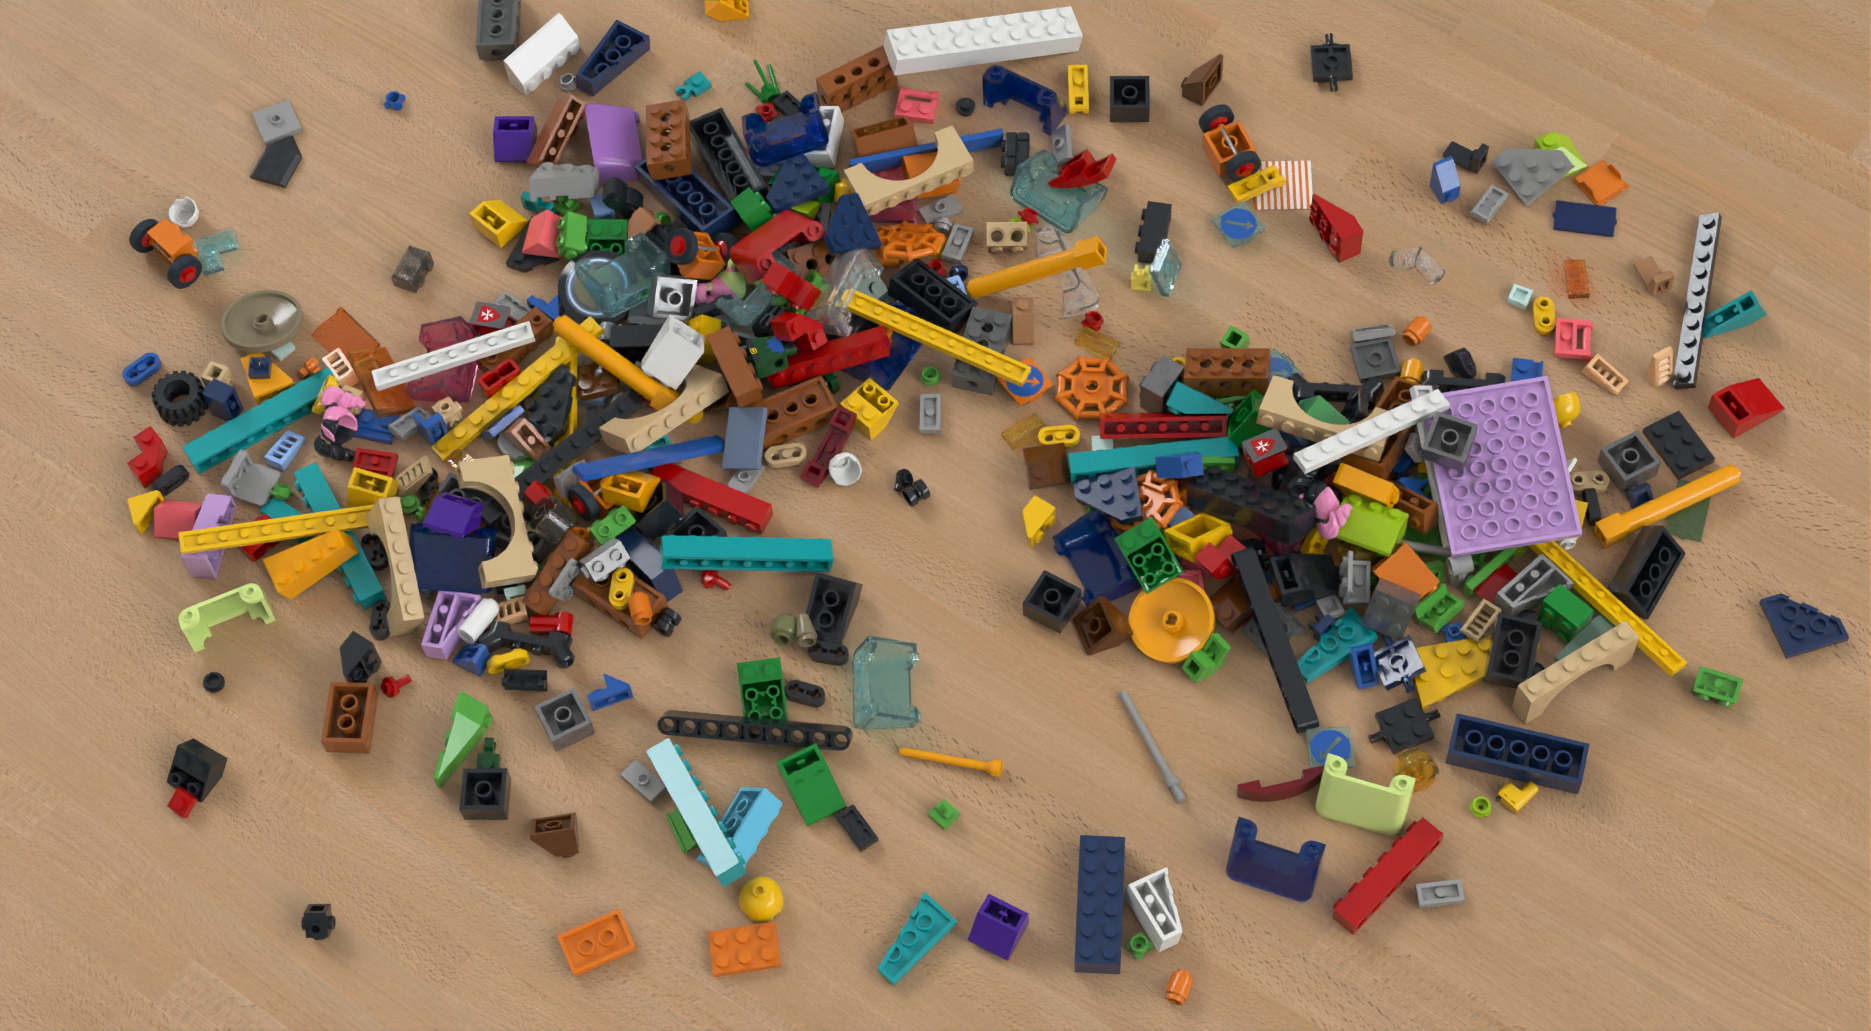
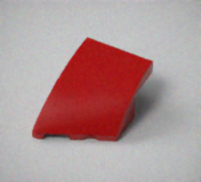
M1086 149L1074 155L1073 159L1068 161L1058 171L1059 176L1049 180L1048 185L1053 188H1076L1100 182L1109 177L1117 159L1111 153L1096 161L1090 151Z

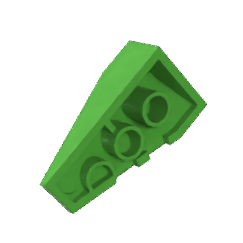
M459 692L450 717L454 719L451 731H446V750L441 751L435 770L434 780L437 787L440 788L443 787L482 739L493 721V716L488 706L464 692Z

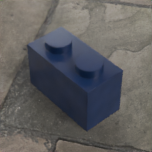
M213 378L210 384L204 388L202 395L212 415L228 421L238 417L243 411L244 407L234 387Z

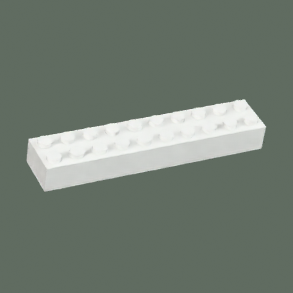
M1069 6L886 30L883 46L893 74L901 75L1079 51L1083 35L1072 7Z

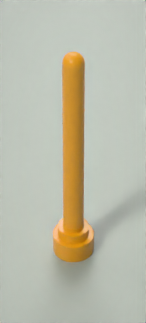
M901 747L898 751L901 756L987 771V774L997 778L1001 777L1003 760L993 759V761L983 762Z

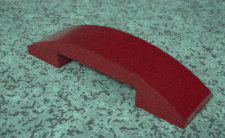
M838 405L829 422L831 426L812 461H808L799 477L801 480L817 488L822 484L830 473L828 469L830 460L835 455L841 453L845 447L856 421V413Z
M1324 765L1302 770L1301 779L1261 788L1259 780L1238 784L1237 796L1241 799L1257 802L1280 801L1298 796L1310 790L1321 781Z

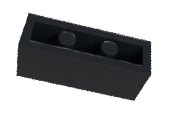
M1148 201L1147 209L1143 208L1141 220L1144 223L1139 225L1138 237L1141 238L1140 242H1136L1135 254H1138V262L1162 265L1172 216V204Z

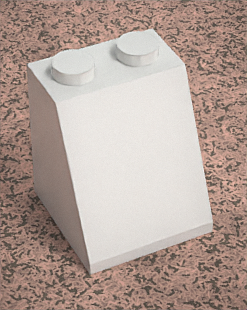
M669 315L642 359L641 368L643 372L650 377H656L664 386L672 387L676 390L704 353V336L672 315Z

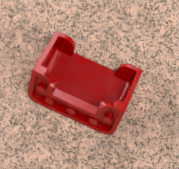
M785 210L733 245L729 252L730 258L749 285L764 278L775 261L771 253L786 242L789 244L799 242L804 246L812 241L821 239L826 231L819 222L791 210Z

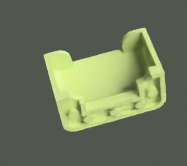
M253 583L182 610L178 617L181 629L195 653L205 649V639L212 636L209 627L247 612L250 613L252 620L258 617L265 624L276 621L263 588Z
M1328 753L1316 800L1315 809L1317 813L1322 817L1393 837L1400 834L1407 816L1416 778L1397 775L1392 779L1389 788L1346 776V761L1339 756Z

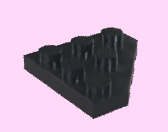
M530 220L506 262L508 268L524 273L532 271L533 267L541 264L545 266L559 261V258L522 253Z
M562 364L520 405L528 419L551 447L567 431L568 424H566L567 413L571 411L573 401L571 393L577 381V378L565 364Z

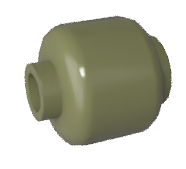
M781 614L773 619L770 636L776 644L787 646L796 641L797 619L794 616Z

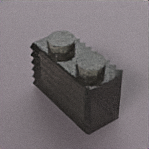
M410 245L391 276L394 286L417 293V290L424 285L426 274L433 269L434 261L431 253Z

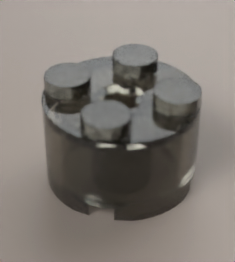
M549 494L550 498L546 499L543 497L533 507L529 514L532 518L530 523L526 521V528L547 544L557 545L565 531L574 526L576 519L573 517L574 511L572 508L554 495Z

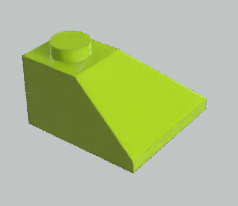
M1551 132L1535 138L1533 149L1561 150L1575 167L1562 178L1587 169V164L1568 136Z

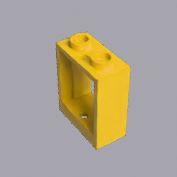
M1204 512L1164 530V536L1173 553L1191 562L1197 561L1195 556L1209 542L1218 548L1230 534L1232 535L1231 524Z

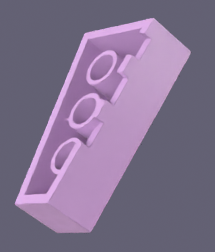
M207 493L192 530L231 525L236 510V504L232 496ZM224 549L184 554L181 558L192 577L216 579Z

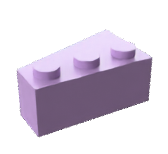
M439 589L421 643L427 657L447 660L461 641L457 634V629L482 600L481 596Z

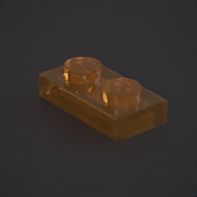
M1585 259L1564 260L1563 265L1568 299L1589 298L1590 290Z

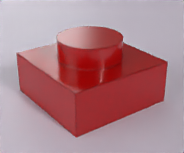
M177 788L167 807L182 818H188L198 799L184 788Z

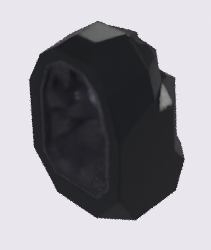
M1466 348L1458 349L1443 357L1451 374L1456 375L1458 378L1474 379L1476 376V365Z

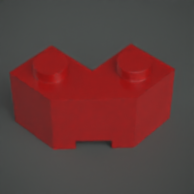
M776 261L772 263L761 281L767 286L766 290L774 296L779 294L790 301V306L799 312L803 309L809 313L822 292L816 286L797 276L789 268Z
M784 312L770 321L776 340L791 342L795 340L797 349L814 351L828 342L822 323L802 314Z
M151 426L133 437L142 453L127 462L133 475L144 488L162 476L164 459L167 458L168 454L162 439Z
M1230 534L1218 548L1209 542L1195 556V559L1216 580H1221L1236 574L1231 553L1246 549V547Z

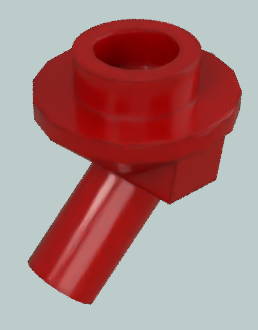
M705 570L701 574V583L707 589L713 588L715 583L726 591L731 587L729 582L718 576L717 570Z
M409 674L396 681L393 676L385 677L382 680L381 690L388 698H392L400 693L399 688L412 682Z

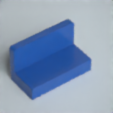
M416 412L412 413L419 434L430 446L434 445L448 433L444 419L439 412H436L425 421Z

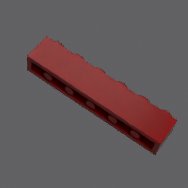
M879 326L828 341L814 351L798 350L797 354L787 356V369L767 377L772 388L777 389L890 356V340L884 326Z
M1173 412L1099 413L1100 439L1226 437V413L1185 414L1180 412L1179 415Z
M673 463L655 466L651 473L653 476L660 477L659 483L664 479L671 483L683 494V502L689 504L690 507L695 508L698 506L700 509L707 511L709 515L713 517L719 516L732 525L738 524L743 526L749 532L762 534L773 515L770 503Z
M1424 817L1418 822L1413 821L1407 828L1408 833L1403 838L1399 836L1392 844L1393 848L1388 853L1385 851L1378 858V864L1374 868L1369 867L1362 876L1364 879L1359 884L1355 882L1349 888V894L1344 899L1341 897L1334 904L1332 918L1352 935L1362 927L1441 844L1443 833Z

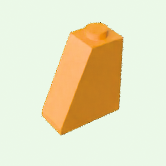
M250 353L240 358L258 405L265 400L275 397L281 391L295 386L292 379L273 362L270 379H250L248 376L250 357H266L262 353Z
M1340 463L1333 483L1345 496L1348 493L1356 494L1390 508H1393L1394 504L1398 502L1399 489L1393 483L1347 464Z

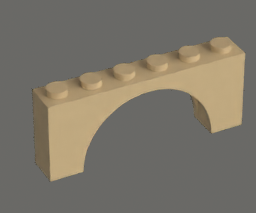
M953 125L934 133L938 154L930 168L917 177L902 181L886 180L872 174L862 163L844 170L846 185L852 194H859L869 216L875 215L886 208L894 207L903 201L911 200L922 193L930 192L941 185L949 184L960 177H966L974 172V161Z
M695 364L682 381L685 387L684 392L667 407L639 418L619 419L615 417L599 427L606 446L626 454L643 450L727 394L729 390L723 375Z
M1273 375L1259 408L1256 423L1314 442H1320L1381 415L1388 410L1375 407L1367 418L1353 424L1336 425L1325 423L1309 416L1297 405L1292 393L1294 381ZM1388 437L1353 452V454L1379 462Z
M509 455L459 461L455 468L459 488L476 489L492 496L506 511L511 526V537L506 550L493 559L483 561L478 568L482 589L532 581L536 573H538V565L536 561H533V544L528 540L527 536L529 527L527 521H524L523 502L519 501L518 497L519 484L514 480L513 476L515 473L514 463L510 462Z
M400 497L381 498L377 500L366 515L370 536L378 535L381 538L389 560L392 597L387 621L390 636L411 634L424 619Z
M1626 621L1622 622L1519 684L1512 709L1524 724L1529 723L1543 714L1550 701L1562 689L1584 673L1604 664H1608L1615 671L1630 662L1639 636Z

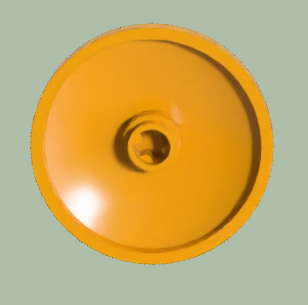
M1174 578L1148 594L1143 589L1135 598L1130 609L1128 622L1133 632L1131 637L1136 646L1147 657L1155 661L1167 664L1184 662L1192 652L1201 650L1214 632L1215 612L1212 602L1198 585L1183 578Z

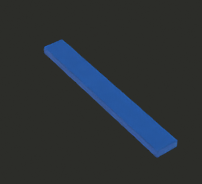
M1002 128L961 136L960 139L970 153L1001 146L1004 133ZM935 142L850 159L849 168L860 163L871 173L901 167L903 156L936 152L938 150Z
M718 435L573 465L572 472L585 482L723 452L725 441Z

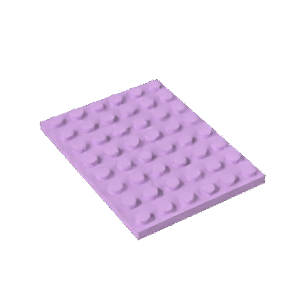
M1548 376L1442 393L1450 403L1448 410L1441 413L1478 424L1477 436L1463 472L1432 462L1451 557L1582 537L1581 525ZM1435 415L1424 420L1427 435Z

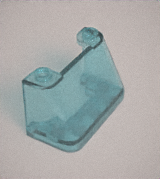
M1044 149L1018 164L1010 188V195L1016 203L1024 208L1029 207L1038 213V217L1064 233H1071L1103 201L1108 188L1098 182L1089 185L1087 190L1082 187H1050L1048 185L1049 180L1059 176V173L1056 172L1058 161L1052 153Z
M641 232L628 239L626 253L596 268L590 260H584L575 264V273L599 310L607 318H612L649 299L651 274L671 275V266L665 252Z
M777 249L771 253L776 262L789 268L796 274L795 265ZM761 282L744 301L738 296L731 300H726L721 296L715 303V306L721 318L726 320L732 327L746 328L755 323L779 294L774 296L766 290L767 286Z
M868 636L856 648L852 658L854 728L861 730L913 728L920 722L921 712L918 711L917 706L911 705L910 670L919 661L916 643Z

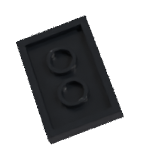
M1680 411L1643 428L1642 433L1678 480L1714 463L1715 457Z

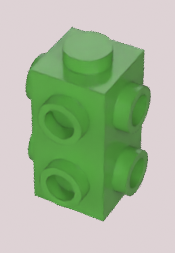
M568 211L559 219L558 229L560 230L556 241L558 255L573 260L580 254L585 253L587 249V242H585L587 216Z

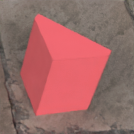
M548 209L532 217L522 253L562 258V256L558 255V247L556 246L560 230L558 229V221L561 217Z
M163 500L154 507L155 538L179 540L178 532L191 531L193 529L202 503Z

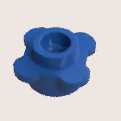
M397 91L389 92L386 95L384 107L386 109H396L397 111L403 108L402 103L406 100L405 95Z
M1456 621L1454 624H1446L1442 627L1441 630L1445 633L1446 642L1466 639V636L1460 632L1463 626L1461 622Z

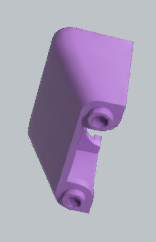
M586 104L584 107L594 165L599 168L600 187L604 186L611 177L619 178L624 182L639 180L634 166L644 159L642 158L637 131V123H640L638 111L634 112V108Z

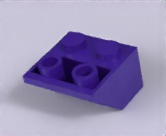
M495 116L493 128L495 162L527 161L537 140L538 130L534 116Z
M444 492L435 497L423 522V527L429 528L434 533L443 532L450 534L452 538L460 539L480 527L483 503Z
M988 894L976 915L968 941L1008 961L1029 925V913Z

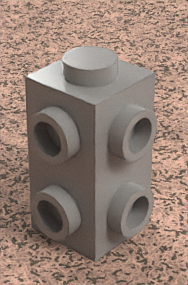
M612 538L579 560L582 566L580 571L586 579L589 578L594 582H599L609 576L608 573L614 569L617 570L624 567L626 561L631 558L621 541Z

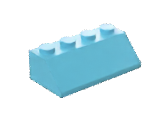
M741 787L721 819L728 830L724 834L726 837L731 836L737 846L734 849L735 853L740 852L746 863L756 852L757 845L767 834L768 827L778 816L779 809L783 804L766 788ZM701 851L696 860L711 868Z

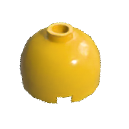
M1576 392L1563 394L1553 399L1560 429L1571 426V421L1580 414L1581 404Z
M753 877L741 887L739 894L740 909L753 922L763 923L771 921L778 912L782 911L784 904L783 892L777 882L770 877Z

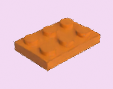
M620 909L557 935L574 978L637 950Z
M775 922L708 932L714 977L781 967Z

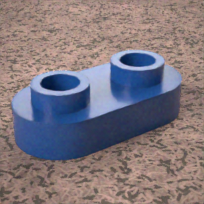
M155 353L144 354L123 370L122 375L125 382L130 386L141 384L160 370L162 366L161 360Z

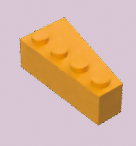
M335 529L264 558L263 561L277 592L292 600L359 552L350 535Z

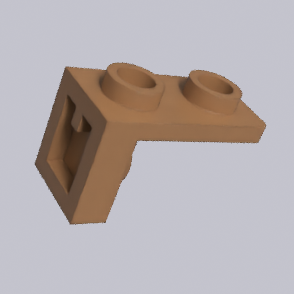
M1651 256L1634 262L1635 270L1652 296L1671 290L1674 280L1671 270L1664 273L1661 272Z

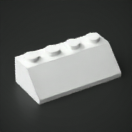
M560 13L554 16L504 60L510 85L525 96L534 91L539 84L548 79L555 70L562 67L570 57L577 54L581 49L578 36Z

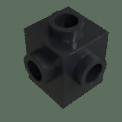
M308 904L301 922L302 930L306 932V938H313L314 940L329 938L332 930L336 927V918L332 916L331 904Z

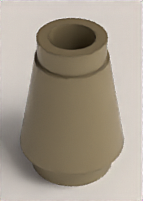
M800 614L796 617V641L801 647L813 646L817 639L816 631L809 615Z

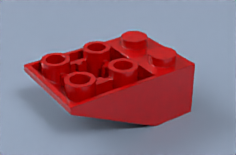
M1313 194L1310 204L1309 221L1313 227L1316 226L1321 240L1327 243L1330 254L1333 257L1335 256L1339 263L1360 254L1364 231L1356 218L1322 197Z
M1760 378L1723 388L1711 396L1708 409L1733 439L1785 410L1783 405Z

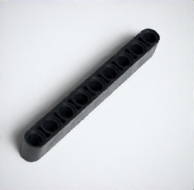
M1253 547L1231 553L1233 566L1297 734L1318 728L1320 725L1316 711Z
M677 710L664 712L657 723L659 731L665 735L804 748L816 743L819 749L837 751L847 749L853 739L852 730L842 725ZM664 719L672 720L674 726H668ZM686 721H692L695 724V728H689ZM707 723H714L717 730H711ZM729 725L737 726L738 732L731 731ZM750 727H757L760 730V734H754ZM772 729H779L782 735H774ZM798 730L802 732L804 737L797 738L793 731ZM820 732L824 734L825 739L819 740L816 738L815 733ZM837 735H844L847 738V741H839Z

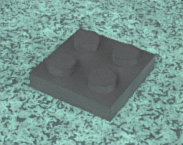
M1391 337L1350 344V352L1360 383H1365L1371 377L1380 380L1401 375V369Z

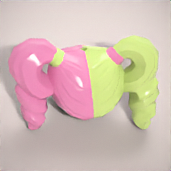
M731 258L726 269L709 283H699L697 285L695 305L698 306L704 302L709 303L721 295L731 294L734 304L744 297L746 281L741 273L735 270L736 266ZM762 279L752 283L758 289H765L766 287L761 282ZM721 314L714 318L723 320L724 314Z

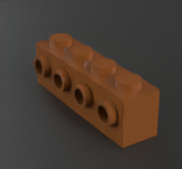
M560 92L526 161L528 164L537 169L546 162L557 165L586 102L572 94Z
M535 306L513 325L529 321L535 342L476 360L478 368L486 373L495 370L501 362L507 359H513L518 365L526 355L535 351L540 343L552 336L554 329L552 320Z
M728 326L707 335L710 348L739 408L763 399L760 392L763 390L759 378L755 379L753 376L756 373L752 363L747 364L746 362L748 356L744 347L739 348L738 346L741 342L737 333H732Z
M1388 478L1386 479V481L1393 483L1399 489V500L1394 504L1393 509L1409 514L1407 526L1425 534L1438 524V503Z
M570 530L560 538L557 549L549 555L545 567L537 573L533 585L525 591L521 602L539 614L548 615L558 600L548 594L550 588L571 558L579 561L589 554L594 545Z

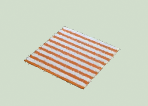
M1311 161L1261 162L1257 172L1275 165L1279 169V174L1285 178L1286 183L1280 188H1273L1256 196L1255 210L1310 209L1313 195Z

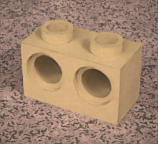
M987 222V250H991L993 253H1001L1003 249H1011V252L1014 253L1023 252V249H1027V222ZM996 233L1003 236L1000 242L992 241L991 237ZM1015 233L1023 236L1020 242H1014L1011 239Z

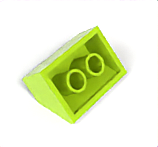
M1348 493L1340 507L1343 504H1350L1352 509L1343 527L1340 526L1338 535L1335 538L1390 557L1405 535L1409 514L1382 505L1379 502L1365 499L1359 495Z

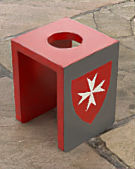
M477 301L469 323L474 338L513 326L514 322L508 318L511 311L510 307Z
M1276 428L1242 442L1244 458L1255 478L1289 464V460L1284 453L1288 450Z

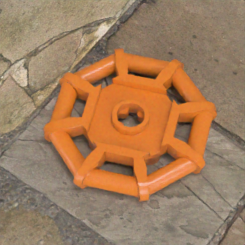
M905 220L903 223L878 228L877 234L882 246L876 250L884 259L895 258L912 262V260L921 257L935 256L939 247L945 243V236L936 231L932 224L908 223Z
M1078 356L1074 362L1056 374L1057 393L1055 401L1060 403L1074 416L1075 420H1099V413H1114L1128 403L1127 385L1129 376L1127 373H1123L1107 356L1105 358ZM1080 367L1081 370L1078 375H1071ZM1108 369L1115 376H1108L1105 374V370ZM1065 382L1071 383V390L1065 391ZM1090 384H1094V386L1097 389L1089 390L1086 387H1090ZM1114 384H1119V393L1113 392ZM1073 397L1078 404L1077 408L1068 399ZM1110 399L1115 401L1106 409L1104 408ZM1085 407H1097V408H1098V411H1083V410H1084Z
M1149 470L1148 473L1137 476L1138 484H1143V486L1139 487L1141 501L1145 502L1148 500V503L1142 505L1143 521L1152 517L1156 520L1159 528L1165 530L1177 511L1183 507L1178 491V481L1174 478H1157V473L1154 470ZM1154 482H1157V483L1162 484V485H1161V486H1158V485H1155V484H1153V483H1154ZM1170 491L1171 498H1165L1164 494ZM1169 507L1164 516L1161 517L1160 514L1164 508ZM1111 517L1110 524L1114 529L1128 531L1143 521L1135 522L1134 526L1131 524L1122 525Z

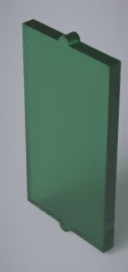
M1678 479L1676 489L1690 482ZM1711 496L1670 515L1666 528L1670 535L1681 537L1682 540L1689 539L1701 542Z

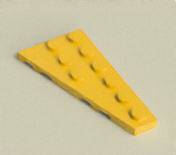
M1492 635L1484 636L1479 643L1472 639H1464L1416 648L1427 670L1413 678L1422 710L1429 708L1430 705L1445 700L1447 696L1455 692H1460L1483 680ZM1538 642L1537 652L1540 650V643H1539V642Z

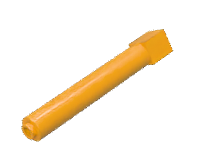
M1098 236L1075 242L1074 248L970 279L967 285V292L974 299L1079 267L1087 270L1106 264L1107 247Z
M558 316L553 322V332L651 402L649 405L657 411L667 407L681 396L673 388L663 386L654 378L645 374L640 368L568 316Z
M1728 464L1621 515L1617 512L1596 522L1593 533L1603 548L1606 549L1627 539L1629 534L1642 529L1643 526H1648L1738 484L1741 472L1738 467Z

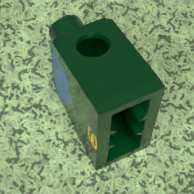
M775 335L745 340L748 358L759 379L787 369V356L797 354L794 342L783 345L781 340H776Z

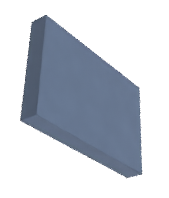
M729 407L722 469L760 470L767 408Z

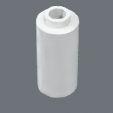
M483 598L457 629L459 637L469 644H474L499 613L497 602L491 598Z

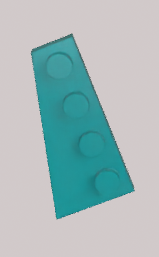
M1352 607L1346 611V614L1341 619L1339 618L1334 623V627L1327 634H1323L1320 641L1314 647L1312 646L1297 661L1306 684L1347 660L1351 647L1374 643L1378 640V635L1371 628L1361 625L1363 619Z
M924 892L917 907L910 914L906 925L899 932L895 943L891 945L877 968L878 973L895 986L957 925V920Z

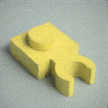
M1135 264L1134 271L1131 272V290L1151 291L1152 273H1149V265H1146L1145 269H1139L1138 264Z

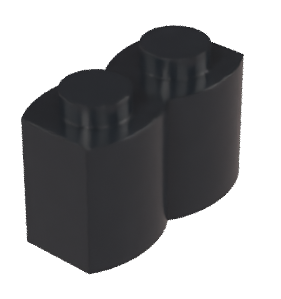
M611 177L604 184L603 203L613 210H618L623 217L630 220L634 211L638 210L639 207L643 208L644 196L642 193L632 187H628L621 179Z

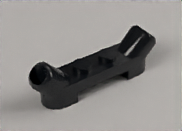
M1433 369L1422 373V382L1420 384L1432 386L1433 389L1446 393L1506 383V377L1499 373L1486 372L1485 379L1444 377V370Z
M1294 373L1288 378V380L1294 381L1292 393L1297 404L1300 400L1318 395L1327 402L1346 403L1348 392L1352 391L1356 394L1361 387L1368 391L1369 411L1376 407V398L1384 392L1383 383L1375 377H1371L1362 385H1350L1348 383L1329 384L1327 382L1309 383L1300 373Z
M492 621L489 631L479 636L477 640L478 644H484L487 647L489 654L501 647H507L511 650L521 648L534 655L541 656L544 654L552 656L559 668H568L575 660V656L570 650L573 639L569 635L560 632L550 631L549 637L544 638L512 632L510 623Z

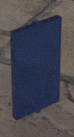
M1556 200L1555 212L1552 215L1554 218L1553 230L1613 237L1614 227L1617 224V220H1615V207Z

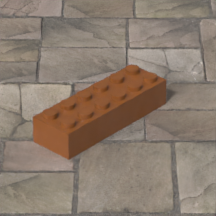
M1396 376L1376 407L1390 411L1412 401L1410 388L1412 386L1424 385ZM1417 424L1390 435L1379 462L1350 453L1343 457V463L1386 480L1404 453L1411 433H1415Z

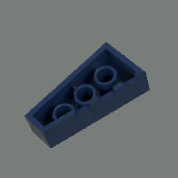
M616 19L576 74V88L591 96L597 94L650 50V36Z
M635 524L615 537L621 541L631 558L626 561V565L629 564L638 578H642L646 584L663 594L667 602L683 591L675 569H661L659 547L654 548L651 540L646 535L642 536Z

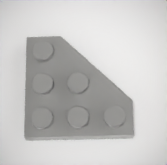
M1506 148L1492 160L1495 167L1527 206L1575 167L1561 150Z

